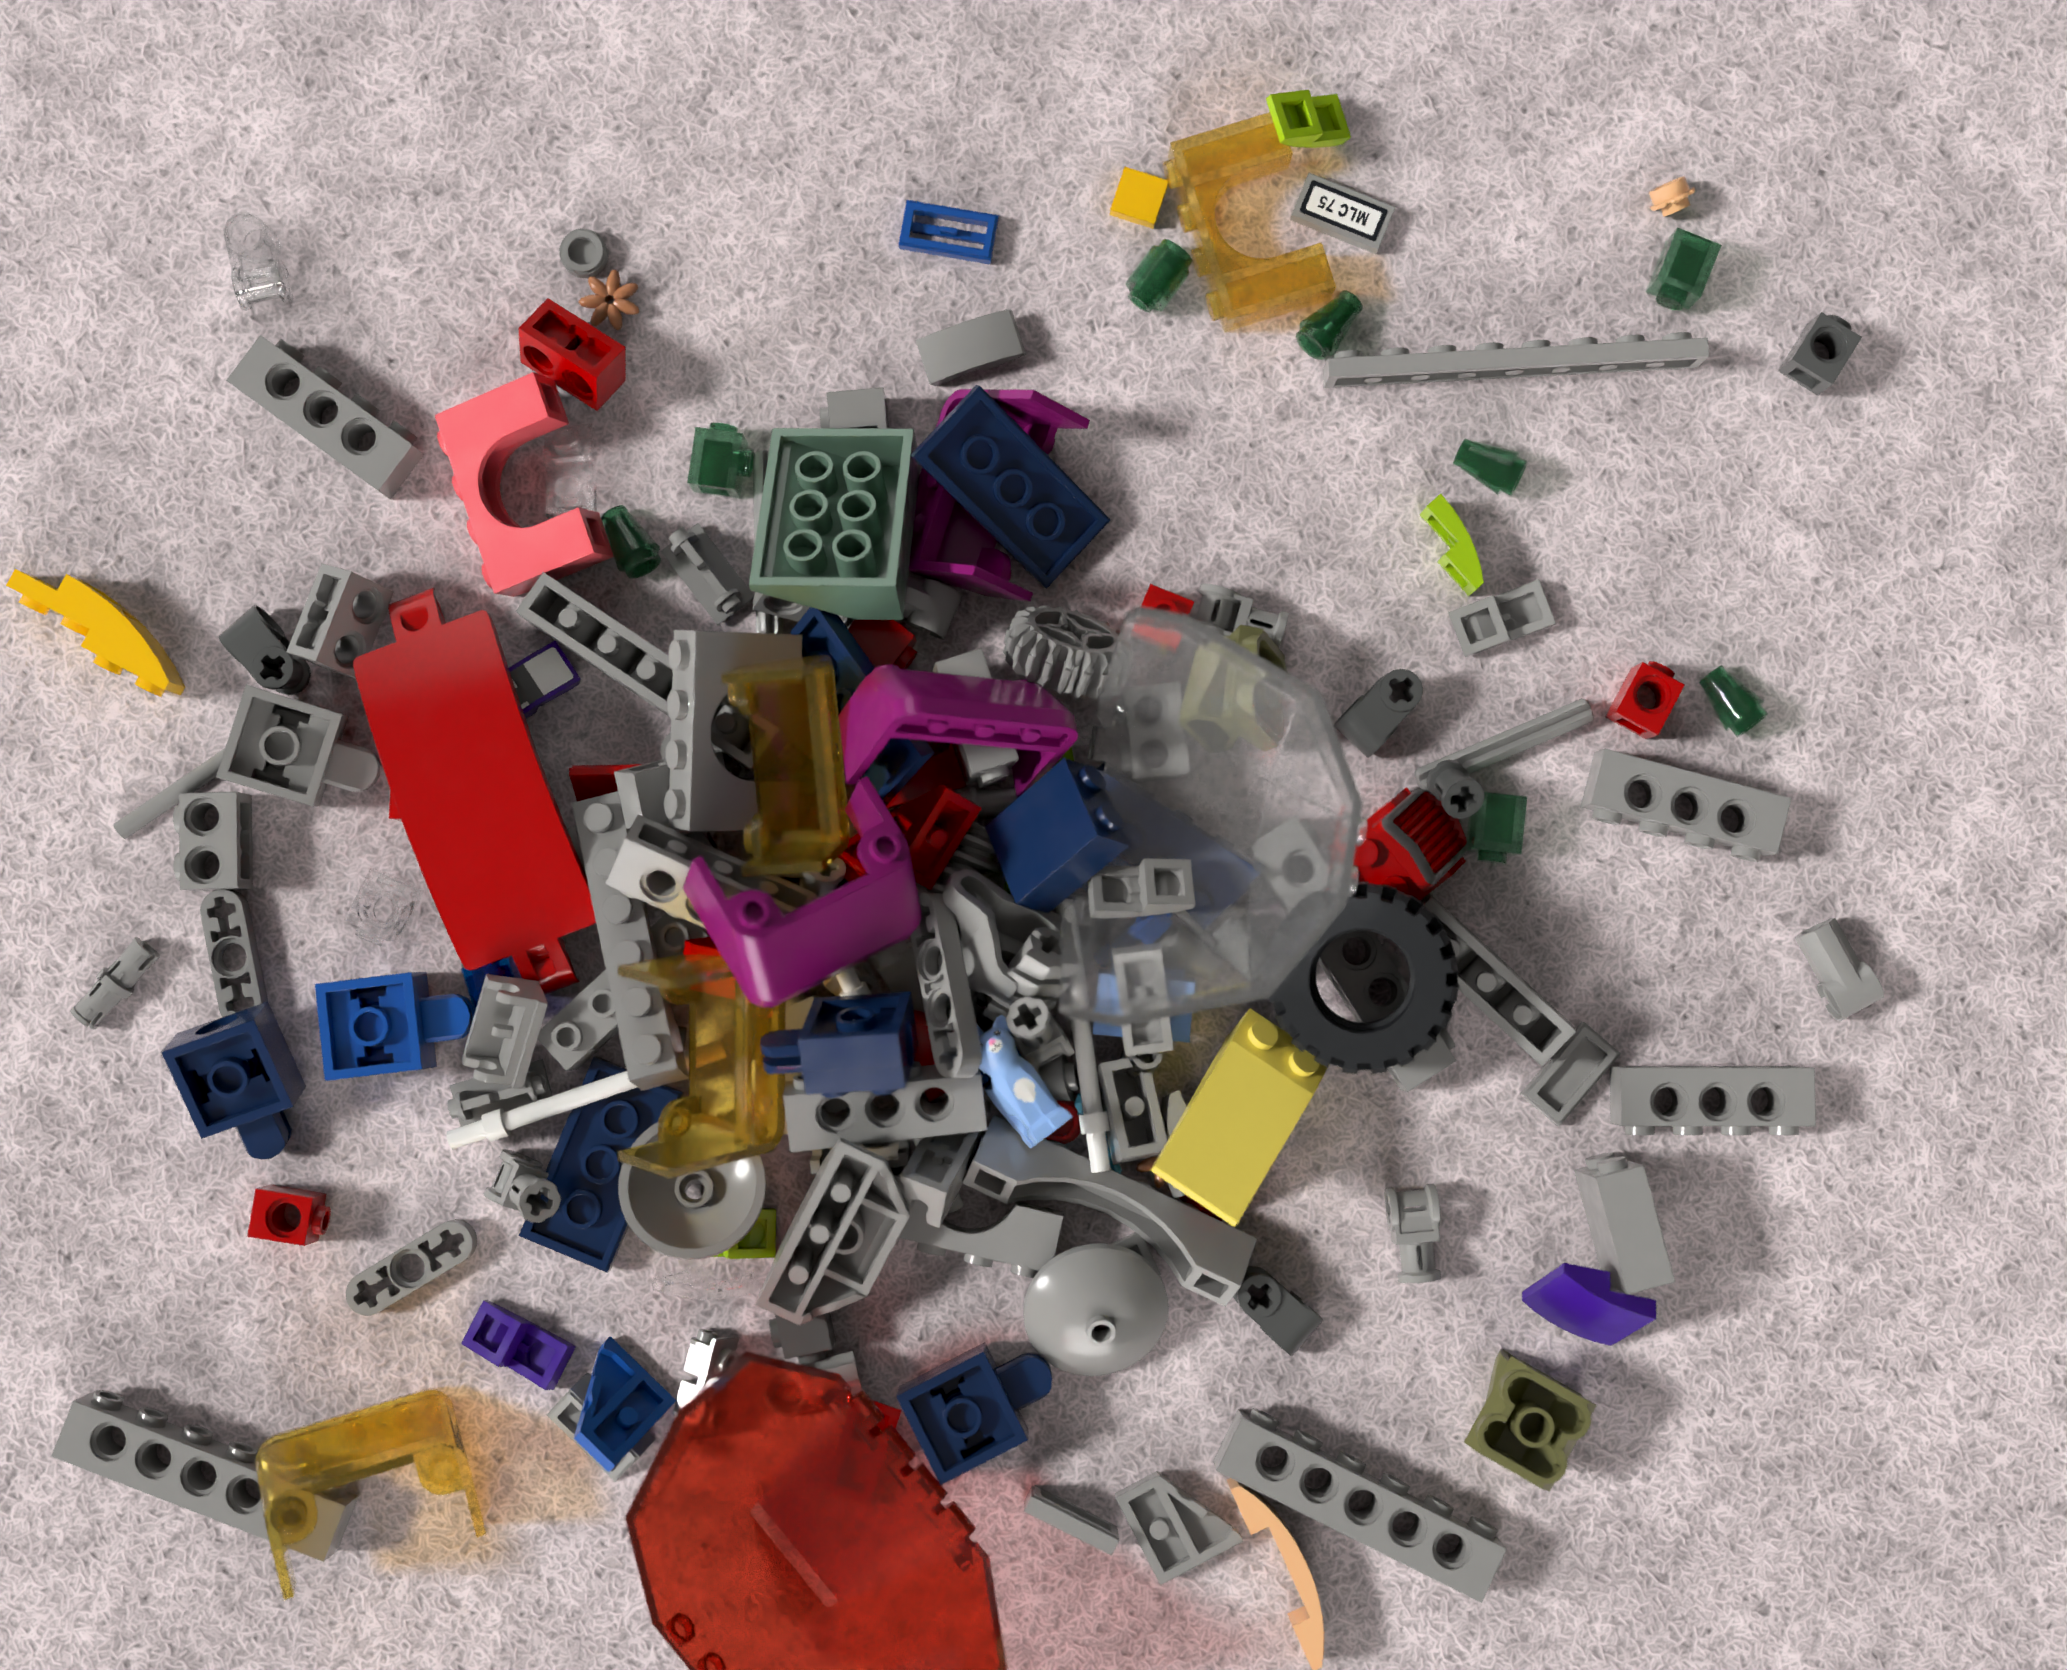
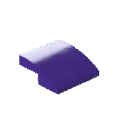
M1563 1263L1522 1291V1301L1547 1321L1576 1336L1609 1346L1614 1345L1657 1319L1656 1300L1610 1291L1609 1271Z

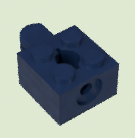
M911 991L814 998L802 1029L770 1031L760 1039L761 1052L765 1055L763 1057L764 1071L768 1074L802 1073L805 1094H821L827 1098H837L849 1092L871 1091L873 1094L887 1095L899 1089H906L918 1048Z
M265 1002L177 1033L162 1050L161 1054L201 1139L235 1127L247 1153L252 1158L264 1160L271 1159L280 1154L292 1136V1128L283 1110L294 1107L305 1090L306 1085L269 1003Z
M984 1342L899 1386L896 1398L940 1486L1028 1441L1029 1429L1019 1410L1048 1395L1052 1388V1372L1049 1363L1035 1352L1024 1353L997 1367Z

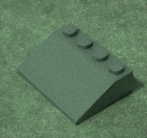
M772 428L749 579L750 591L855 620H903L921 467L910 456L917 448L914 429Z

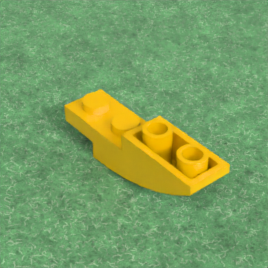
M17 569L14 570L6 586L23 594L19 603L43 615H47L50 609L63 615L61 625L86 636L81 647L96 654L93 663L117 675H121L123 669L137 675L138 678L134 684L159 697H162L165 690L178 695L182 694L185 685L163 647L137 618L110 596L87 582L68 574L65 575L59 588H56L35 576Z

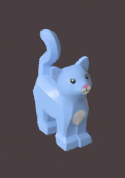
M1000 1015L995 1019L993 1027L985 1033L977 1025L982 1052L979 1070L989 1077L985 1092L992 1103L1021 1135L1023 1142L1031 1149L1070 1120L1072 1115L1056 1102L1034 1067L1018 1055L1014 1038L1006 1023V1018Z

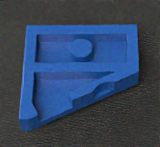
M610 1336L598 1350L574 1439L609 1473L677 1400Z

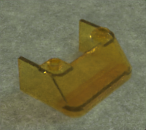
M809 656L742 665L722 673L721 681L722 684H728V695L731 705L738 706L740 713L743 716H748L758 812L753 815L752 823L746 824L744 827L745 849L748 854L753 853V858L741 867L742 877L823 872L847 849L849 844V817L845 812L847 797L835 675L830 656Z
M674 955L618 965L619 976L658 986L661 996L667 1002L677 1005L689 1004V1096L674 1099L665 1106L658 1121L657 1142L618 1151V1161L669 1179L773 1150L780 1142L785 1126L783 1100L785 1074H768L764 1071L763 1057L765 1055L761 1052L760 1039L770 1031L785 1030L786 1001L768 1008L760 1007L750 1002L722 956Z
M435 1388L422 1389L274 1434L260 1445L255 1459L265 1526L284 1600L294 1597L297 1583L287 1545L305 1539L313 1531L318 1519V1509L314 1494L415 1463L419 1481L430 1493L447 1495L464 1489L476 1538L486 1535L453 1403L446 1393Z

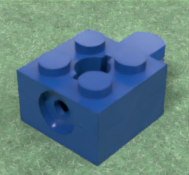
M409 972L315 984L325 1081L437 1067L434 1042L457 1040L467 1036L476 1011L475 1006L469 998L460 994L429 996L427 972Z

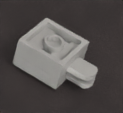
M246 685L216 778L312 807H320L327 784L353 792L368 790L378 780L381 766L378 757L372 750L341 740L349 716Z

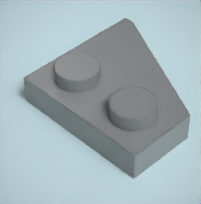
M1158 1471L1115 1493V1498L1160 1585L1243 1542L1240 1532Z

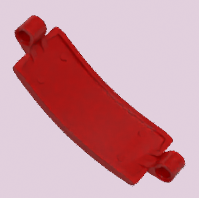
M431 588L388 604L396 642L354 659L353 667L377 751L408 839L444 926L463 966L467 970H476L512 956L522 979L538 981L544 995L580 982L576 977L570 957L565 949L566 942L561 937L596 924L587 876L541 764L491 615L485 610H480L446 623L439 602L434 595L435 588Z

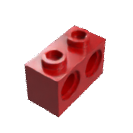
M549 298L518 328L521 363L536 373L555 380L558 387L596 411L626 381V347Z

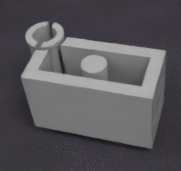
M1123 1050L1119 1060L1100 1063L1097 1066L1102 1111H1107L1110 1131H1106L1113 1165L1159 1156L1167 1142L1152 1076L1161 1063L1163 1053L1159 1054L1156 1052L1125 1056V1051Z

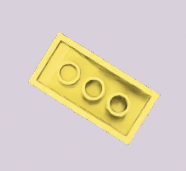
M1249 1008L1224 1040L1150 1170L1232 1226H1235L1241 1219L1309 1104L1328 1068L1315 1062V1056L1304 1050L1301 1052L1291 1042L1292 1037L1290 1034L1251 1008Z

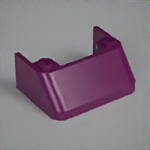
M960 389L950 395L943 405L936 427L972 389ZM984 389L1047 455L1050 454L1054 447L1058 428L1088 429L1089 419L1036 390ZM922 468L919 476L909 571L983 596L1031 602L1033 592L1009 582L1011 578L1010 558L1006 553L995 549L997 541Z
M895 665L879 666L867 675L838 715L846 784L852 785L857 784L890 738L894 737L1014 748L1019 758L1012 767L1016 798H1018L1052 769L1078 739L1075 716L1047 689H1043L1040 684L1028 682L1026 679L1011 681L900 669Z
M868 776L858 781L845 808L846 814L861 837L858 845V858L867 874L784 916L775 901L768 894L759 890H745L727 899L703 857L699 856L692 860L683 890L744 995L757 1006L766 1008L777 1006L909 938L921 921L922 910L908 843Z

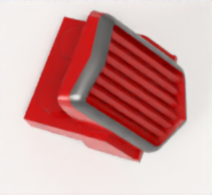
M1406 787L1335 843L1331 850L1357 882L1390 885L1403 893L1411 894L1418 900H1421L1450 878L1466 862L1463 855L1467 851L1468 842L1459 818H1453L1448 815L1442 807L1441 801L1428 791L1417 789L1411 793Z

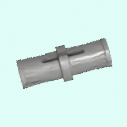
M135 937L109 968L103 967L97 974V982L70 1010L71 1014L86 1027L89 1026L93 1030L97 1029L115 1005L122 999H128L134 993L132 987L147 969L160 958V954L144 940L141 941L140 938Z

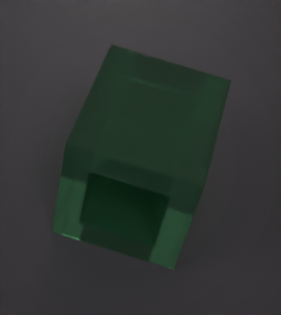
M1677 227L1665 241L1646 293L1656 296V302L1665 308L1681 310L1684 307L1690 309L1701 298L1722 245Z
M1484 792L1485 798L1481 808L1470 816L1468 820L1467 851L1478 852L1477 861L1506 864L1507 856L1522 854L1527 797Z

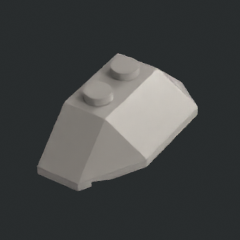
M844 1138L838 1140L822 1162L781 1242L756 1300V1306L797 1325H802L813 1320L816 1316L835 1311L868 1296L910 1217L909 1208L886 1158Z

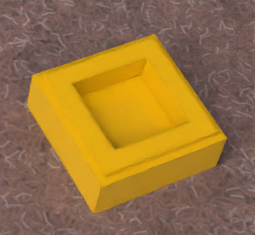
M1124 166L1110 208V215L1154 229L1169 180Z

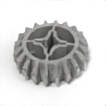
M1046 605L1039 608L1032 606L1026 607L1025 610L1017 611L1010 627L1007 628L1004 638L1005 647L1003 653L1006 655L1005 661L1013 667V671L1017 674L1025 675V679L1028 682H1036L1042 685L1043 689L1050 688L1056 690L1060 695L1068 693L1076 698L1085 695L1091 699H1096L1099 696H1112L1113 693L1120 692L1133 664L1131 659L1134 650L1130 647L1131 642L1123 636L1119 629L1110 628L1108 622L1098 621L1094 619L1093 615L1087 616L1079 613L1077 610H1065L1061 606L1056 609Z

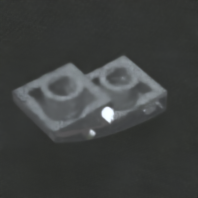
M566 425L545 434L543 465L547 474L545 510L547 520L578 507L597 512L593 425Z

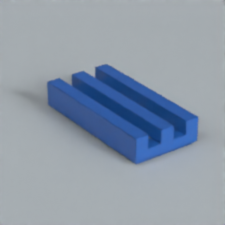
M907 200L899 239V249L991 265L999 215ZM914 215L984 226L987 227L986 234L951 227L913 222ZM911 233L981 244L984 247L983 249L914 238L910 237Z

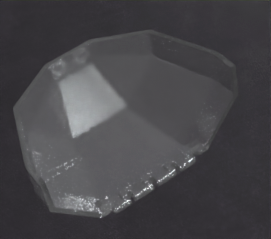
M1137 606L1125 614L1098 702L1096 716L1104 727L1093 726L1088 753L1089 760L1105 762L1104 771H1099L1106 782L1104 789L1112 806L1118 811L1123 820L1122 829L1130 845L1106 866H1139L1143 858L1191 859L1196 905L1193 909L1160 915L1128 918H1090L1087 882L1067 897V899H1073L1074 901L1064 907L1061 922L1059 1012L1071 1019L1115 1026L1269 998L1345 908L1347 897L1353 896L1358 882V868L1353 866L1356 846L1362 845L1367 827L1366 816L1361 815L1363 807L1361 797L1320 691L1189 615Z

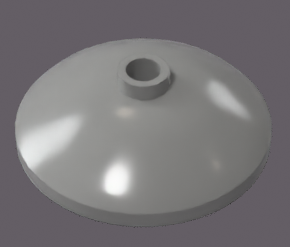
M707 1113L677 1114L652 1125L633 1143L626 1154L620 1171L618 1183L619 1201L628 1225L636 1236L651 1249L676 1259L698 1260L709 1258L735 1246L755 1225L763 1208L766 1195L765 1168L752 1140L732 1122ZM694 1183L702 1184L705 1189L704 1194L698 1199H691L687 1196L689 1186Z
M1095 1243L1066 1250L1048 1261L1037 1272L1025 1295L1023 1317L1030 1343L1036 1352L1049 1364L1071 1374L1101 1376L1119 1372L1134 1365L1154 1348L1165 1329L1169 1306L1163 1281L1149 1261L1128 1248L1113 1244ZM1098 1325H1106V1326H1107V1327H1106L1105 1329H1103V1330H1099V1331L1093 1330V1329H1094L1096 1326H1098Z

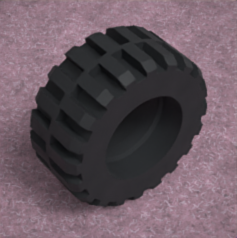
M1354 882L1353 884L1342 886L1339 884L1327 888L1324 892L1314 897L1312 896L1301 904L1279 932L1271 957L1269 958L1267 974H1269L1268 994L1270 1003H1273L1277 1013L1275 1018L1281 1029H1286L1292 1037L1291 1042L1301 1052L1306 1050L1315 1056V1062L1326 1067L1332 1064L1343 1068L1342 1072L1357 1074V1070H1371L1372 1074L1387 1072L1388 1067L1400 1064L1402 1067L1414 1061V1056L1422 1050L1427 1051L1437 1041L1440 1031L1443 1028L1446 1029L1452 1017V1009L1455 1001H1457L1459 988L1455 952L1450 938L1436 915L1431 913L1423 905V902L1411 894L1403 893L1390 885L1370 884L1369 882ZM1353 931H1372L1389 938L1401 949L1410 969V985L1401 1005L1387 1017L1373 1022H1354L1340 1017L1325 1004L1317 987L1316 969L1321 954L1333 940Z

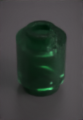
M1163 239L1158 246L1153 245L1125 283L1130 291L1128 294L1129 300L1147 313H1150L1152 309L1163 311L1190 275L1188 268L1193 262L1190 255L1179 245L1168 239Z

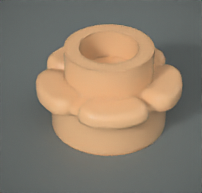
M1685 176L1665 183L1649 191L1653 202L1650 208L1653 211L1661 209L1663 217L1680 211L1691 205L1688 196L1695 192V187L1689 188Z

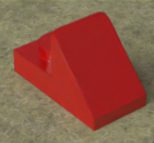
M944 785L901 806L898 810L899 813L912 822L904 837L909 846L915 880L918 884L929 890L936 883L982 809L977 804Z

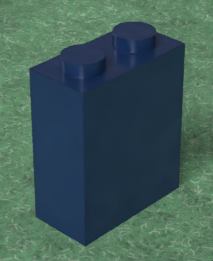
M1063 758L985 826L1015 904L1049 913L1130 846L1122 829L1123 820L1118 811L1112 806L1104 789L1106 787L1105 779L1092 765H1084Z

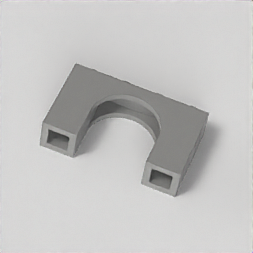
M674 630V640L671 642L668 652L669 664L673 669L672 691L667 699V711L671 718V740L666 747V763L670 768L669 790L666 792L664 799V809L668 817V827L687 831L796 830L797 781L779 778H737L720 764L714 753L711 742V724L714 713L722 699L739 686L749 683L801 684L802 635Z

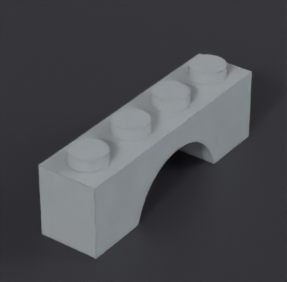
M892 1171L902 1193L904 1183L899 1182L901 1173ZM915 1199L910 1209V1217L895 1245H898L899 1238L918 1242L917 1250L932 1255L945 1256L946 1249L965 1253L964 1261L974 1265L992 1267L993 1260L1012 1264V1273L1034 1278L1037 1272L1055 1256L1064 1215L1063 1211L1018 1201L1015 1202L1003 1218L989 1226L963 1228L951 1224L944 1219L941 1227L937 1228L927 1224L926 1212L928 1206L923 1201Z

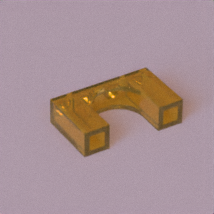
M1270 112L1170 142L1168 160L1163 161L1165 178L1168 180V186L1170 189L1178 188L1182 201L1181 205H1177L1181 228L1184 233L1192 232L1197 247L1191 250L1196 274L1198 277L1206 275L1211 291L1205 294L1209 315L1212 321L1220 320L1224 332L1331 300L1336 288L1322 242L1271 258H1254L1233 249L1218 230L1215 220V207L1228 190L1238 184L1286 170L1289 167L1293 154L1291 147L1280 143Z

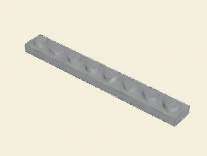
M1677 332L1663 336L1662 340L1645 341L1643 335H1626L1615 340L1616 343H1598L1597 338L1583 337L1569 341V345L1551 346L1549 340H1532L1523 343L1522 348L1504 349L1502 343L1489 342L1475 346V350L1456 351V346L1439 345L1429 348L1428 353L1409 354L1408 348L1396 347L1381 351V355L1362 356V351L1345 350L1335 353L1334 358L1327 359L1323 368L1324 388L1697 368L1709 357L1708 338H1692V334L1689 332Z

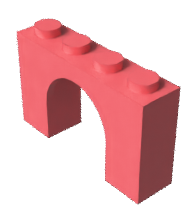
M532 372L435 415L440 430L437 433V439L442 451L449 457L454 472L452 484L456 494L464 502L469 517L467 529L470 537L479 547L484 562L481 567L482 574L487 585L493 589L494 594L516 597L529 592L543 572L554 580H559L614 557L599 512L578 507L537 525L523 528L509 516L503 505L500 493V480L503 468L511 454L526 442L569 424L555 380Z

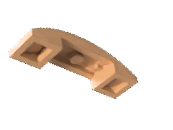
M1230 1478L1227 1480L1250 1534H1255L1267 1527L1270 1528L1304 1603V1606L1287 1613L1311 1669L1318 1670L1322 1668L1324 1655L1323 1616L1317 1589L1307 1562L1294 1536L1276 1510L1256 1490Z

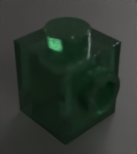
M710 423L709 429L695 427L687 480L693 492L740 499L743 477H751L754 449L748 448L747 440L743 433H737V427L725 423Z

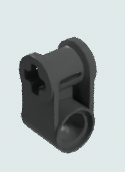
M253 605L219 635V640L225 649L246 668L262 687L276 690L281 694L294 695L303 691L309 684L311 671L307 661L286 652L290 641L285 637V633L275 620L258 605ZM281 663H284L281 667L284 676L281 679H278L281 676V671L278 667Z
M1397 669L1385 674L1364 695H1361L1340 716L1333 726L1369 758L1389 739L1400 722L1418 705L1423 693L1421 680L1415 673L1406 669ZM1404 682L1407 688L1403 694L1407 701L1403 699L1395 702L1391 701L1389 696L1393 690L1388 684L1395 685Z
M1257 1266L1247 1267L1241 1287L1233 1296L1243 1311L1290 1356L1296 1353L1324 1320L1293 1291L1289 1292L1267 1271ZM1252 1284L1258 1288L1261 1287L1265 1292L1260 1300L1254 1296L1251 1297L1247 1292Z

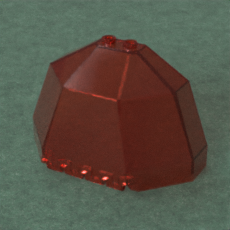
M745 1351L716 1374L678 1410L625 1515L630 1541L653 1626L689 1670H1007L990 1558L977 1542H973L969 1538L976 1529L975 1525L955 1501L950 1502L945 1507L941 1504L940 1501L946 1497L948 1492L939 1484L938 1480L923 1462L914 1468L910 1466L909 1462L916 1456V1453L892 1424H889L883 1430L878 1427L877 1424L885 1415L863 1389L853 1396L851 1394V1387L840 1374Z

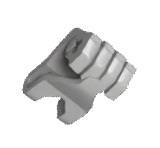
M962 869L952 873L946 882L942 894L943 902L956 915L958 920L957 928L969 989L987 994L988 1006L982 1014L994 1022L1000 1015L1006 1018L1011 1004L1026 996L1041 999L1047 1005L1049 1011H1051L1057 1003V998L1066 993L1069 987V980L1076 975L1079 968L1070 933L1071 927L1068 921L1052 911L1045 913L1015 904L1011 894L976 871ZM941 950L937 957V969L939 971L942 966ZM1023 1010L1022 1013L1025 1018H1029L1030 1015L1027 1010Z

